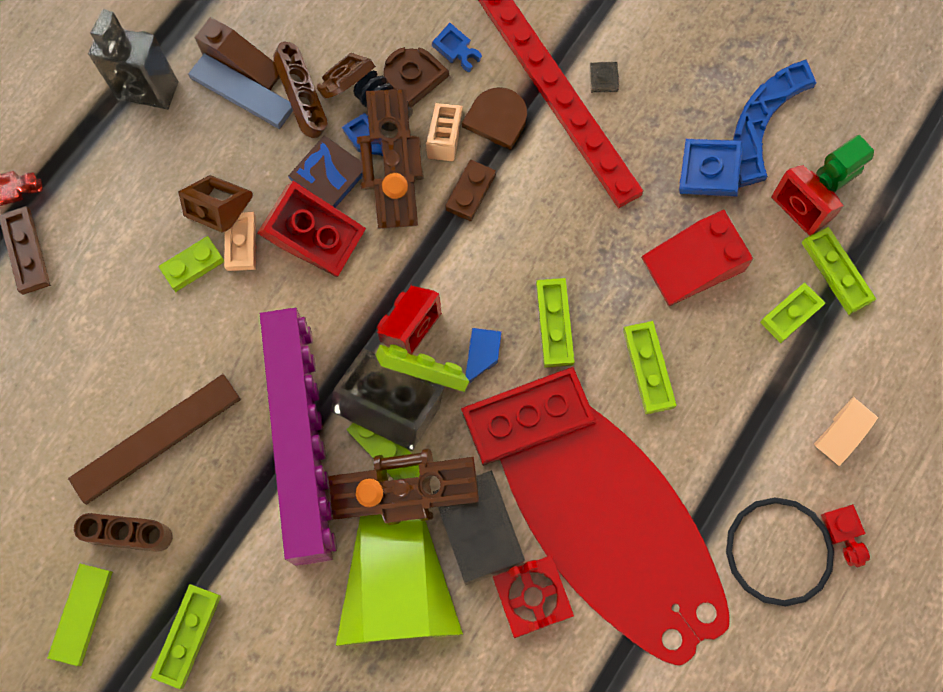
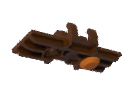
M406 89L366 91L370 135L357 137V144L360 145L363 173L361 189H374L378 229L418 226L414 179L423 180L424 175L421 167L420 138L410 135ZM385 123H393L397 127V135L392 138L385 137L381 131L382 126ZM371 144L381 145L384 178L374 179Z
M429 448L423 449L421 453L384 458L383 455H377L374 457V470L328 476L333 520L382 514L384 523L388 525L415 519L425 521L433 519V512L429 511V508L479 502L474 457L433 462L432 452ZM419 466V477L388 480L387 470ZM433 476L437 477L440 481V489L436 494L431 493L430 480Z

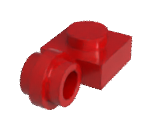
M854 504L822 514L821 517L829 531L832 544L845 542L846 547L843 548V555L849 566L855 565L857 568L864 566L866 561L870 560V555L866 545L862 542L857 543L854 539L866 534Z

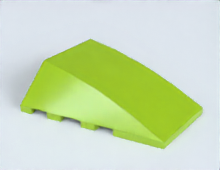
M382 514L360 516L336 646L419 637L463 635L426 520L401 521L399 524L388 525L384 523Z

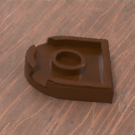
M403 47L391 53L386 59L384 77L387 80L386 84L390 83L393 86V90L406 89L407 106L412 108L449 77V70L423 48L405 49Z
M349 53L322 76L324 82L322 85L321 83L317 84V90L323 98L334 97L353 86L376 66L370 58Z
M502 87L488 89L475 99L462 121V128L511 150L526 124V104L522 97L513 90Z

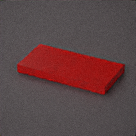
M574 367L564 369L461 408L482 466L596 423Z

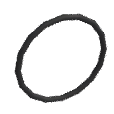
M774 497L755 501L738 513L728 530L726 555L731 573L746 592L763 603L786 607L807 602L823 590L833 571L834 547L828 529L815 512L797 501ZM775 503L795 507L810 516L822 531L828 550L826 570L818 585L804 596L787 600L766 597L751 588L738 572L732 553L734 533L742 519L757 507Z

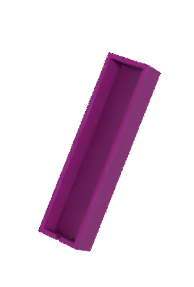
M296 307L262 312L259 314L284 559L295 566L333 560L332 552L337 551L335 533H331L328 522L333 520L331 502H328L325 496V490H329L328 472L324 471L321 461L326 459L324 441H321L318 435V430H323L321 413L317 412L315 401H319L318 385L314 383L311 372H316L315 358L310 353L308 344H313L311 327L307 326L306 317H301Z

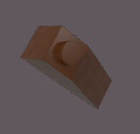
M212 17L207 20L194 37L202 55L205 53L268 90H271L280 78L273 60L235 30Z

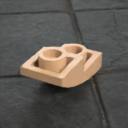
M852 397L833 418L834 422L820 436L814 445L840 466L863 440L878 417L855 397Z

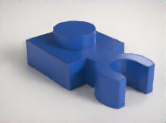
M451 23L432 41L433 48L451 63L458 58L461 61L462 68L467 72H471L473 67L467 61L468 58H474L477 62H480L482 58L478 50L468 48L471 40Z

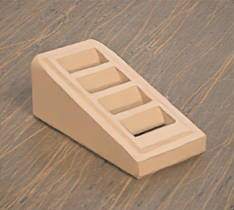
M435 103L426 142L427 158L454 161L463 106ZM440 116L454 117V119L440 118Z

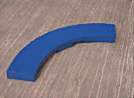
M807 59L778 71L775 76L758 87L744 106L733 136L734 141H743L739 188L767 179L762 149L764 131L770 118L782 104L793 96L815 87L817 82Z

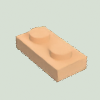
M254 212L241 213L234 225L225 231L224 267L227 271L256 270V216Z

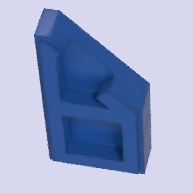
M366 113L342 126L343 132L357 152H361L360 145L357 144V137L370 135ZM371 144L372 154L383 156L381 145Z
M472 328L466 377L469 383L474 381L485 370L498 363L502 331Z

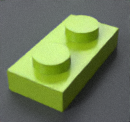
M206 236L158 267L172 289L177 292L224 263V259L210 238Z
M804 282L768 313L760 323L782 343L826 303Z

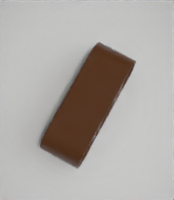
M86 513L81 515L74 524V533L79 540L99 546L159 552L167 549L173 539L171 529L168 526L151 519ZM97 522L98 530L90 537L88 534L89 527ZM128 525V536L125 539L120 540V529L123 526ZM159 528V539L151 544L149 535L152 530Z

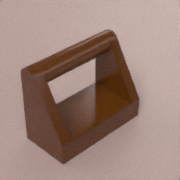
M212 175L178 191L184 217L221 233L229 230L234 225L253 197L252 191ZM215 188L232 196L221 201L209 195Z

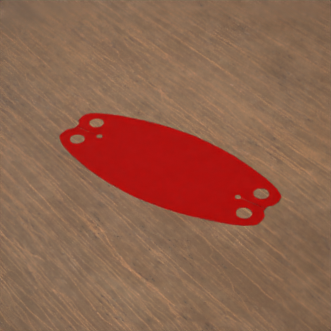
M591 407L596 419L595 424L500 459L517 505L547 556L552 555L559 573L588 605L628 639L664 662L683 665L696 654V646L700 641L704 639L714 640L728 630L729 608L724 589L707 546L688 510L656 465L625 433L606 417ZM710 603L715 607L716 618L713 622L703 623L698 619L696 610L700 604ZM673 604L679 605V612L672 611L671 607ZM675 629L681 634L682 643L678 649L670 650L663 645L662 635L666 630Z

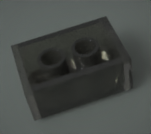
M99 25L88 55L115 97L119 100L169 110L178 80L156 37L145 31L134 32L116 25L112 27Z
M363 348L334 388L331 412L413 452L440 408L445 387L382 367L375 356L376 354Z
M492 470L476 476L479 502L438 507L465 586L525 563V558Z

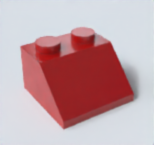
M804 165L787 170L771 196L809 236L817 233L827 225L844 207L837 194L829 191L820 182L819 177L813 171H809Z
M411 285L406 293L403 291L399 294L389 316L385 315L380 320L377 326V334L380 342L386 346L397 345L406 349L408 354L413 355L442 314L439 293L434 290Z

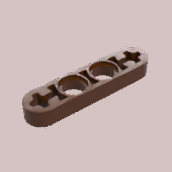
M281 42L273 54V59L297 123L303 134L310 138H318L327 127V118L299 48L291 42ZM290 74L297 75L302 82L294 81ZM298 97L306 98L310 105L303 104Z

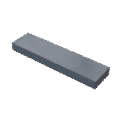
M205 53L188 73L190 79L278 129L282 127L293 112L288 100Z

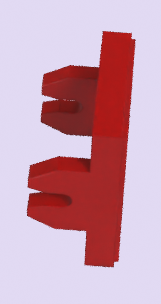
M552 555L539 560L528 561L524 565L514 566L509 571L493 576L514 639L574 617ZM529 572L543 574L553 584L542 588L533 583ZM521 576L524 584L521 596L510 600L511 586ZM534 587L541 591L543 598L540 604L529 606L525 602L524 593L527 589ZM557 594L556 606L551 614L546 617L542 605L545 603L546 597ZM525 606L533 610L537 621L522 619L513 609Z

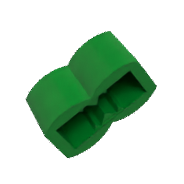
M856 135L828 154L824 165L817 170L816 175L829 191L835 193L862 174L864 165L873 159L874 149L861 135Z

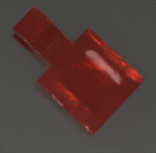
M15 171L0 174V206L23 200L22 192L37 193L43 190L42 180L36 179L34 172L26 173L22 176H19Z

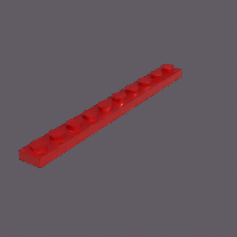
M478 0L617 208L619 209L641 197L644 190L513 0Z

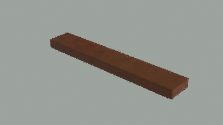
M222 374L70 476L68 480L81 501L87 505L239 402L241 398L226 376Z

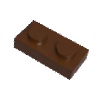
M470 159L445 206L446 211L472 222L496 175V170Z

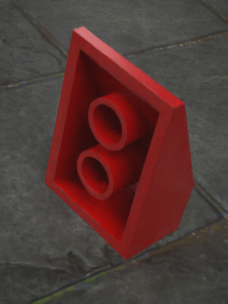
M292 181L284 188L257 234L284 251L338 277L366 228L295 181Z
M724 209L697 221L641 257L668 306H672L745 272L753 260L751 253Z

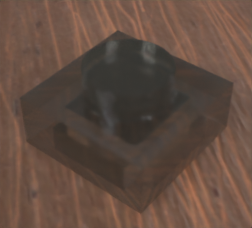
M103 9L90 34L100 50L111 53L115 44L121 40L123 28L114 12Z
M590 63L591 93L618 92V63Z

